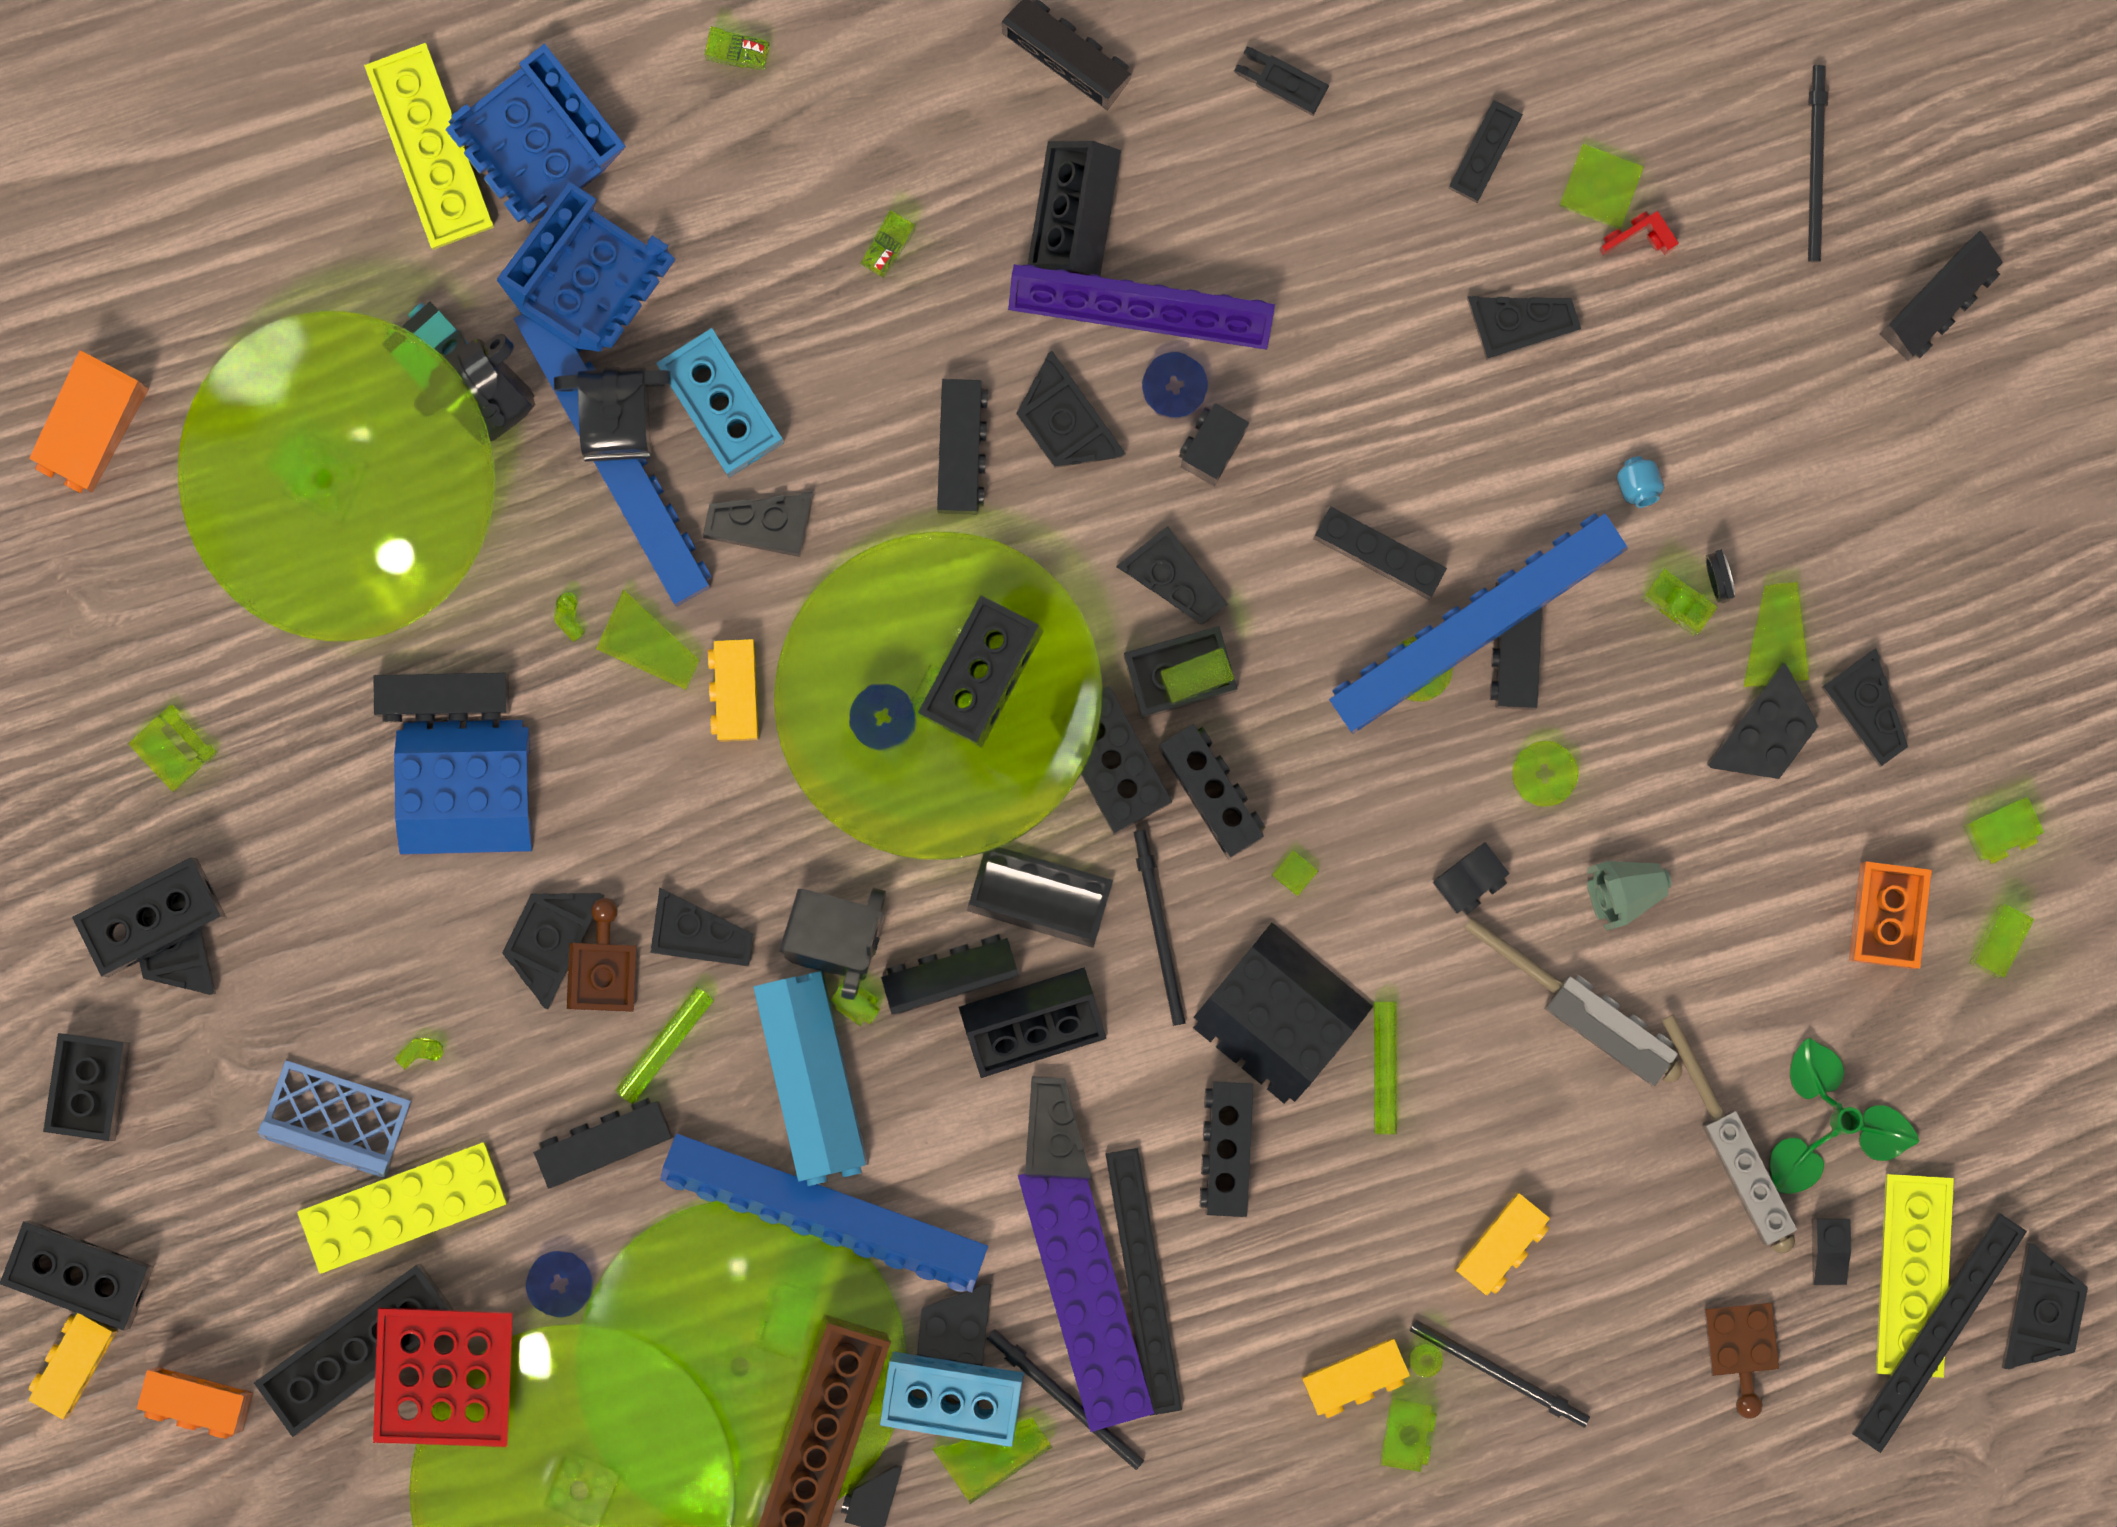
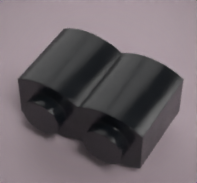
M1483 842L1432 883L1456 914L1463 911L1467 915L1481 904L1478 898L1489 890L1493 895L1507 884L1504 878L1510 873L1487 843Z

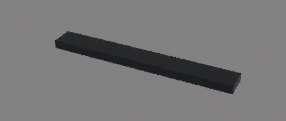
M1138 1148L1105 1153L1141 1368L1154 1411L1152 1415L1181 1411L1182 1405Z
M2001 1213L1996 1214L1857 1424L1852 1435L1879 1453L1883 1451L2027 1233L2025 1229Z

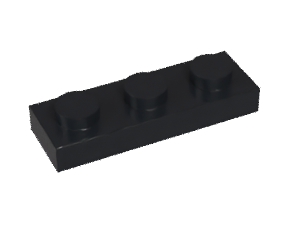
M1493 100L1448 189L1478 203L1523 114Z

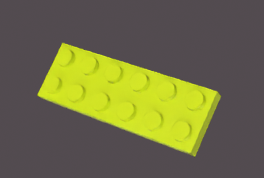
M423 43L364 65L431 249L435 250L494 228L471 163L464 155L466 149L464 146L459 148L445 130L450 125L448 121L452 118L451 115L453 114L427 44Z
M483 1142L300 1210L297 1213L318 1271L322 1274L507 1205L508 1203L486 1143Z
M1886 1174L1876 1354L1877 1374H1891L1948 1288L1954 1178ZM1945 1357L1932 1377L1944 1378Z

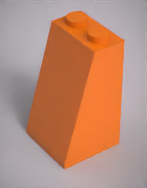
M80 350L29 459L37 463L35 470L50 478H53L55 473L66 478L63 485L80 494L83 489L93 493L149 389L138 380Z

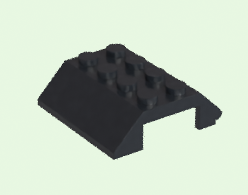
M1271 922L1249 951L1193 1018L1198 1022L1193 1029L1210 1043L1215 1037L1221 1040L1216 1048L1234 1063H1237L1241 1058L1245 1060L1246 1063L1241 1068L1261 1085L1268 1079L1271 1084L1267 1090L1285 1104L1289 1098L1295 1102L1303 1094L1374 1006Z

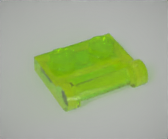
M171 704L134 737L128 745L163 783L175 793L199 769L211 761L218 752L211 745L207 746L178 715L180 711L174 704ZM169 723L197 754L192 761L161 730L166 724Z

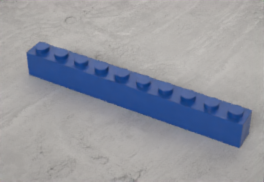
M523 313L513 318L553 390L554 377L577 375L579 371L595 370L591 361L584 364L579 352L584 349L573 347ZM554 391L580 436L578 391ZM646 459L594 461L674 605L678 607L710 589L707 580L711 579L712 576L703 560L696 563L691 552L696 548L687 532L682 535L679 533L675 523L680 521L671 503L664 506L659 495L664 491L655 475L648 477L643 469V466L648 464Z
M1596 513L1580 523L1581 530L1572 536L1569 532H1566L1552 542L1554 545L1553 549L1545 554L1541 550L1524 561L1527 565L1517 573L1512 569L1497 579L1498 586L1489 592L1486 588H1483L1471 596L1469 599L1472 603L1461 610L1459 606L1453 608L1442 616L1443 623L1434 629L1431 625H1428L1414 635L1417 639L1415 642L1407 647L1403 643L1387 653L1388 660L1379 666L1376 662H1373L1359 672L1362 676L1360 679L1352 684L1347 680L1333 689L1334 696L1329 700L1351 733L1355 734L1627 551L1628 546L1607 515L1603 514L1600 517Z
M677 1133L662 1168L660 1180L664 1181L672 1189L689 1190L697 1193V1196L703 1200L710 1202L716 1200L728 1204V1207L736 1212H750L758 1215L764 1222L770 1224L780 1223L789 1226L797 1234H811L822 1238V1241L830 1246L838 1247L841 1245L850 1248L861 1257H874L883 1260L891 1268L911 1270L922 1279H936L947 1283L949 1288L959 1292H964L965 1290L973 1291L988 1249V1245L818 1184L808 1186L807 1180L798 1182V1178L794 1175Z

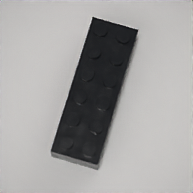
M421 1263L412 1267L254 1382L257 1389L292 1437L300 1434L375 1379L379 1307L454 1310ZM406 1334L401 1340L402 1347L406 1351L412 1352L420 1346V1339L415 1334Z

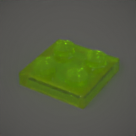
M1582 144L1559 207L1621 229L1644 166Z

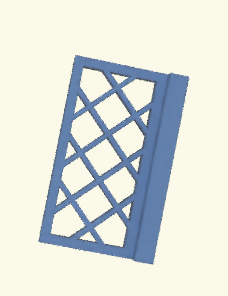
M285 1060L264 1121L261 1122L258 1135L262 1139L386 1179L411 1101ZM290 1070L303 1074L308 1086L290 1094L286 1085ZM308 1076L319 1080L314 1083H311ZM326 1082L335 1084L340 1096L322 1104L314 1088ZM340 1086L350 1089V1091L343 1094ZM284 1088L287 1096L280 1099ZM311 1090L319 1106L300 1114L293 1098ZM358 1092L365 1094L371 1106L353 1114L346 1098ZM372 1097L381 1099L382 1101L374 1104ZM290 1100L297 1117L287 1122L273 1119L277 1106ZM343 1100L350 1116L332 1125L325 1108ZM389 1102L402 1106L398 1118L384 1124L377 1108ZM374 1110L381 1127L363 1135L356 1119ZM322 1111L329 1127L317 1133L308 1130L303 1119ZM300 1121L303 1128L294 1126L292 1124H295ZM353 1121L360 1137L349 1143L340 1141L335 1129ZM395 1126L392 1136H390L387 1129ZM332 1131L334 1138L325 1136L324 1134ZM384 1131L389 1140L385 1155L371 1151L366 1139ZM363 1141L366 1149L356 1146V1144Z

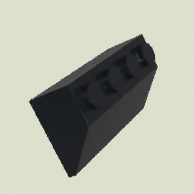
M1022 0L1003 19L1002 34L1108 111L1131 80V73L1128 72L1129 66L1116 56L1110 59L1101 52L1103 47L1092 38L1087 37L1084 40L1074 33L1077 30L1076 27L1066 19L1061 17L1058 21L1048 14L1050 8L1040 0Z
M1048 141L1028 258L1029 265L1049 270L1062 269L1081 275H1101L1121 150L1095 141Z
M1981 231L1977 232L1880 333L1907 361L1914 355L1920 359L1933 346L1929 341L1937 331L1943 335L1956 322L1952 318L1953 314L1959 308L1965 312L1978 299L1974 292L1982 284L1988 288L2000 276L1996 269L2003 262L1986 236Z
M1000 934L981 939L982 946L969 949L968 944L949 949L951 956L938 959L937 954H932L917 959L919 965L906 969L905 963L887 968V975L881 977L891 1015L894 1016L1020 977L1008 938L1001 940Z
M1085 967L958 1007L980 1078L1107 1039Z

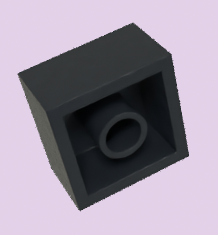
M1214 403L1211 410L1205 407L1196 422L1195 429L1199 430L1195 438L1188 436L1179 452L1178 457L1182 458L1181 468L1215 487L1244 437L1249 422L1217 403Z

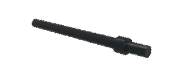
M1824 65L1813 66L1812 91L1809 92L1808 105L1812 106L1808 262H1821L1825 106H1828V92L1825 91L1826 66Z
M1146 829L1135 831L1133 833L1139 857L1135 859L1138 871L1142 872L1173 1026L1186 1024L1154 868H1157L1155 855H1151Z
M1416 1319L1412 1324L1410 1332L1548 1408L1547 1412L1558 1418L1563 1416L1583 1428L1587 1425L1590 1416L1569 1405V1400L1558 1394L1554 1397Z
M994 1329L986 1339L1005 1355L1004 1359L1013 1367L1017 1365L1089 1429L1083 1406L1026 1357L1027 1352L1018 1344L1014 1346ZM1108 1428L1093 1431L1098 1438L1135 1470L1144 1462V1459Z

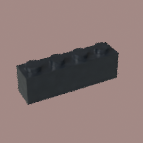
M942 379L938 513L977 515V506L984 507V487H978L979 474H985L986 454H979L980 441H986L987 422L981 421V408L987 409L988 389H982L981 380Z
M1331 506L1313 538L1319 543L1427 600L1432 598L1447 570L1441 564Z
M1542 608L1500 635L1498 648H1492L1491 667L1497 668V681H1491L1490 700L1496 701L1495 708L1537 709Z
M506 672L373 675L374 715L382 717V722L385 723L402 722V716H415V722H435V716L448 715V721H468V715H481V720L497 721L501 720V714H509V675Z
M646 1098L632 1104V1112L620 1116L617 1110L600 1117L602 1124L589 1128L588 1123L569 1130L571 1137L559 1141L558 1137L554 1136L540 1142L539 1146L541 1149L533 1153L548 1189L672 1139L673 1135L659 1101L651 1103L650 1099Z

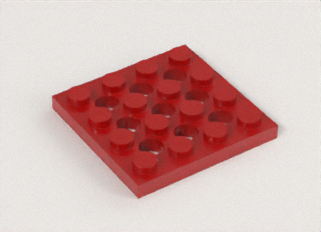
M379 1307L373 1443L508 1447L513 1312ZM409 1333L417 1335L420 1339V1348L414 1352L406 1351L401 1344L404 1335ZM440 1335L450 1336L454 1341L453 1350L448 1353L439 1352L435 1347V1339ZM482 1336L485 1338L488 1347L484 1353L474 1354L470 1351L468 1342L472 1337ZM406 1367L415 1368L419 1373L418 1382L414 1385L404 1384L400 1379L401 1370ZM440 1368L448 1369L453 1376L452 1383L444 1387L437 1385L433 1377L434 1372ZM479 1369L485 1373L486 1383L482 1387L475 1388L468 1383L467 1375L471 1370ZM410 1400L417 1405L418 1413L414 1418L406 1419L400 1415L399 1405L403 1401ZM441 1401L448 1403L451 1407V1416L445 1420L437 1419L432 1412L435 1403ZM469 1404H481L485 1409V1416L479 1421L470 1420L466 1415V1407Z

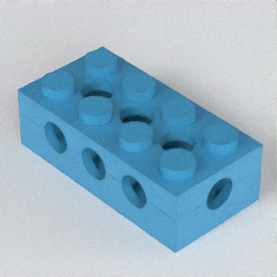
M712 328L656 363L660 370L671 371L670 386L728 478L784 444L781 435ZM706 368L711 371V377L707 382L699 383L694 380L695 373L698 370ZM718 396H725L729 399L727 408L721 411L714 410L712 408L713 400ZM738 423L744 424L747 427V431L743 437L733 438L729 435L733 425Z
M893 1352L889 1361L880 1426L1012 1447L1024 1373ZM921 1389L927 1394V1397L923 1399L917 1398L912 1394V1390ZM953 1394L959 1398L960 1402L951 1404L946 1401L944 1396ZM988 1400L992 1403L993 1408L983 1409L978 1405L977 1401Z

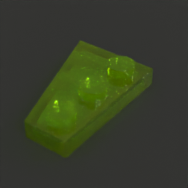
M1798 582L1764 586L1743 688L1764 686L1782 662L1788 666L1796 682L1809 680Z
M623 589L596 650L687 691L700 660Z
M1031 1418L1017 1423L1012 1447L962 1439L959 1443L946 1447L942 1445L932 1448V1450L967 1501L972 1504L1046 1453L1052 1446L1034 1419Z

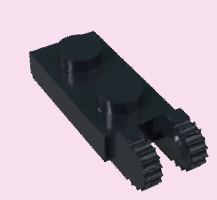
M1247 46L1244 55L1254 62L1265 65V68L1260 75L1246 66L1237 65L1234 72L1242 78L1256 83L1258 88L1314 116L1329 85L1272 55L1269 57Z

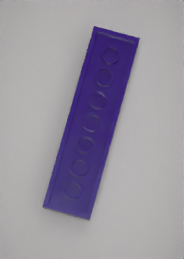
M1029 264L1023 266L1013 265L1008 310L1265 350L1268 348L1275 304L1266 303L1258 299L1245 300L1233 298L1225 294H1205L1193 289L1179 290L1160 284L1147 285L1135 283L1127 279H1107L1095 274L1081 275L1062 269H1042Z
M1018 1175L1090 1432L1154 1414L1088 1180Z

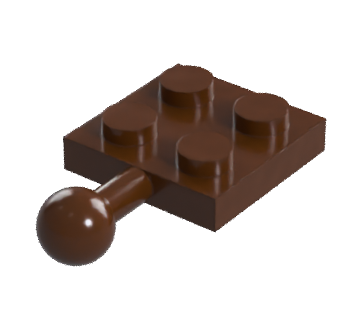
M601 898L592 905L591 914L597 922L596 944L569 943L566 1009L634 1012L636 946L610 945V924L615 920L618 913L617 906L611 899Z
M1772 1303L1705 1309L1711 1374L1716 1376L1739 1373L1741 1396L1736 1402L1737 1412L1746 1419L1756 1418L1761 1413L1763 1404L1760 1397L1754 1393L1752 1372L1779 1369Z

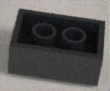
M1220 626L1125 652L1123 655L1141 719L1235 693L1238 690Z
M58 1033L43 1132L116 1141L130 1042Z

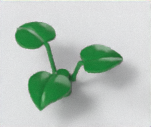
M1811 1038L1805 1039L1793 1055L1790 1064V1081L1793 1089L1800 1097L1812 1099L1820 1094L1825 1102L1835 1108L1830 1117L1832 1131L1810 1144L1808 1148L1798 1138L1783 1139L1774 1146L1769 1159L1771 1180L1778 1193L1783 1194L1804 1191L1812 1187L1821 1178L1824 1170V1161L1813 1151L1833 1137H1837L1838 1134H1854L1861 1130L1859 1145L1869 1158L1876 1161H1887L1896 1158L1920 1141L1908 1120L1893 1108L1884 1105L1872 1106L1867 1108L1862 1116L1858 1109L1853 1107L1843 1108L1842 1103H1838L1829 1097L1826 1092L1835 1091L1843 1081V1064L1832 1050L1820 1045Z

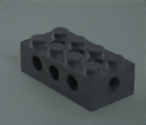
M980 595L918 713L926 720L982 748L1044 630L1033 621ZM995 636H1004V642L1001 647L990 649V642ZM988 665V672L983 678L977 679L974 677L977 667ZM972 694L971 704L966 708H959L960 698L963 695Z
M1110 686L1051 717L1052 723L1113 835L1172 804V800ZM1090 724H1101L1105 729L1104 737L1100 740L1090 739L1086 734V729ZM1114 752L1119 755L1121 759L1119 767L1108 769L1103 765L1102 757L1106 753ZM1130 781L1134 783L1137 793L1132 798L1120 796L1117 788L1121 782Z
M1192 724L1161 743L1158 749L1229 860L1260 841L1264 837L1261 831L1266 827L1256 811L1250 814L1244 803L1247 802L1248 798L1238 783L1232 786L1226 776L1230 770L1221 755L1214 757L1209 747L1213 743L1203 727L1197 729ZM1194 754L1200 755L1205 761V767L1201 770H1193L1188 766L1187 758ZM1210 782L1218 783L1223 790L1222 796L1215 799L1210 798L1205 792V785ZM1227 810L1237 812L1240 816L1239 825L1235 827L1226 825L1222 818L1223 813Z
M193 857L72 917L101 977L107 978L227 918L199 860ZM182 893L186 898V905L181 911L177 912L173 907V900L178 894ZM152 908L156 913V920L151 926H146L143 916L148 909ZM122 923L126 928V936L118 942L114 938L113 933L115 927Z
M1212 1081L1211 1088H1205L1204 1108H1210V1121H1203V1141H1209L1208 1154H1202L1201 1174L1207 1175V1188L1200 1187L1199 1207L1206 1208V1215L1247 1217L1254 1083ZM1225 1106H1231L1236 1111V1120L1230 1125H1224L1219 1120V1111ZM1224 1139L1231 1140L1235 1146V1151L1229 1158H1221L1217 1152L1219 1142ZM1221 1173H1229L1233 1178V1185L1228 1191H1219L1216 1187V1178Z
M28 1220L23 1221L0 1284L121 1330L131 1329L154 1266ZM44 1254L52 1260V1268L48 1273L44 1272L40 1267V1259ZM75 1266L79 1267L83 1272V1280L80 1284L74 1283L71 1279V1270ZM105 1278L111 1279L115 1286L114 1292L110 1296L102 1291L101 1285Z

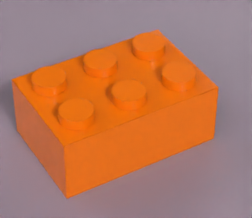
M1867 861L1860 863L1849 961L1906 969H1920L1932 870Z
M155 1367L146 1372L137 1409L145 1411L144 1417L163 1422L164 1419L172 1418L177 1420L176 1426L190 1430L205 1427L209 1428V1435L228 1439V1436L233 1437V1435L244 1430L254 1392Z

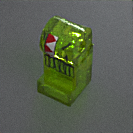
M710 26L704 55L706 61L739 68L764 70L770 43L755 37L743 36Z
M890 210L874 237L873 243L864 255L861 265L884 278L915 233L916 225Z

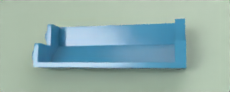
M819 971L753 986L798 1182L807 1180V1185L811 1186L827 1182L826 1175L842 1172V1176L847 1177L862 1173L861 1166L868 1165L824 972Z

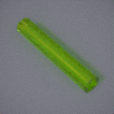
M696 986L614 1091L633 1104L714 1002V999Z
M1374 1002V1134H1397V1002Z

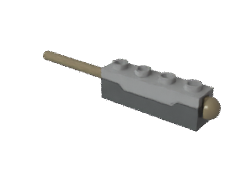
M1471 917L1464 927L1466 930L1554 993V996L1544 1008L1546 1011L1651 1086H1656L1663 1074L1665 1075L1662 1080L1668 1083L1675 1082L1681 1077L1682 1065L1679 1060L1675 1059L1678 1053L1672 1049L1674 1043L1660 1033L1654 1037L1645 1030L1648 1024L1634 1014H1631L1628 1018L1619 1012L1618 1009L1621 1006L1619 1003L1606 994L1601 999L1591 991L1594 986L1581 976L1577 975L1575 979L1568 976L1564 982L1559 981Z
M1674 1014L1664 1018L1662 1022L1713 1121L1702 1127L1762 1244L1769 1245L1776 1242L1771 1245L1775 1252H1789L1794 1247L1795 1237L1794 1235L1787 1237V1235L1796 1231L1797 1228L1736 1111L1724 1114Z

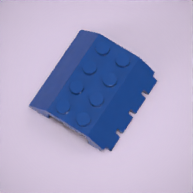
M545 43L519 63L521 69L472 107L466 104L451 115L452 118L448 121L450 125L445 129L459 148L465 145L469 147L464 151V155L479 174L486 170L489 174L484 177V180L499 199L506 196L509 198L504 203V206L515 220L520 222L525 219L528 224L545 215L569 181L581 189L602 174L626 148Z
M569 181L498 276L497 281L521 313L575 348L600 352L603 347H613L624 332V328L621 325H629L642 307L639 301H646L660 282L657 277H664L675 262V258L669 253L668 245L653 235L646 245L593 211L597 199Z
M500 720L499 728H494L493 721H467L466 729H461L460 721L434 722L433 729H428L427 722L404 723L403 730L396 731L394 750L395 822L400 855L532 852V819L529 818L528 787L530 733L529 727H523V720Z

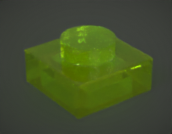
M1293 850L1272 877L1298 897L1318 870Z

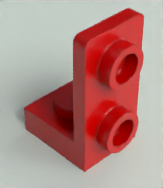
M1645 211L1630 221L1633 226L1622 233L1620 229H1617L1603 238L1605 244L1601 247L1600 252L1602 255L1607 254L1646 228L1650 232L1646 235L1650 244L1656 251L1661 249L1664 255L1674 250L1679 243L1658 211L1651 215Z

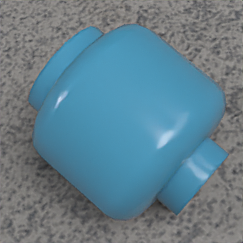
M1641 456L1626 460L1624 467L1617 474V481L1623 498L1627 503L1635 504L1637 508L1647 507L1656 503L1660 499L1659 495L1662 494L1665 488L1657 464L1652 460H1643Z

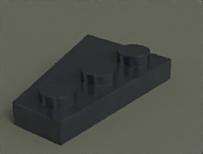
M1467 296L1486 360L1581 330L1572 298H1490Z
M1875 648L1822 686V689L1879 767H1881L1908 748L1891 699L1889 686L1881 668L1877 649Z
M659 887L650 953L749 967L753 933Z

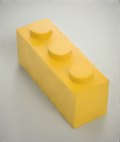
M753 639L714 641V649H708L709 669H715V682H709L710 702L716 701V715H711L710 718L711 734H717L719 742L759 740L755 641Z
M1516 1193L1454 1270L1484 1295L1487 1296L1491 1291L1496 1294L1508 1280L1504 1275L1509 1268L1514 1266L1517 1269L1529 1253L1525 1249L1531 1241L1534 1240L1538 1243L1547 1233L1550 1227L1546 1223L1550 1218L1520 1193Z
M78 1313L76 1317L71 1314L61 1331L65 1334L60 1345L54 1344L45 1359L49 1363L43 1375L38 1373L28 1389L32 1392L28 1399L30 1402L62 1420L69 1418L118 1332V1330L105 1323Z
M1390 1338L1301 1378L1317 1415L1319 1416L1324 1413L1326 1418L1345 1411L1343 1405L1355 1400L1356 1404L1359 1405L1375 1398L1373 1392L1385 1387L1387 1392L1405 1385L1404 1378L1410 1375L1395 1340Z

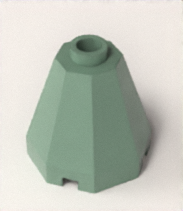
M1606 861L1587 868V875L1593 873V880L1587 881V890L1595 915L1599 920L1605 918L1608 924L1603 925L1606 931L1632 922L1668 896V888H1671L1672 885L1669 872L1666 869H1662L1659 863Z

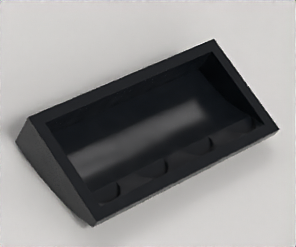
M986 843L967 911L1094 948L1113 880Z

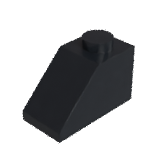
M1812 1219L1813 1285H1847L1851 1256L1850 1219Z
M895 1465L855 1487L853 1495L846 1493L841 1513L847 1514L845 1523L859 1527H885L902 1466Z

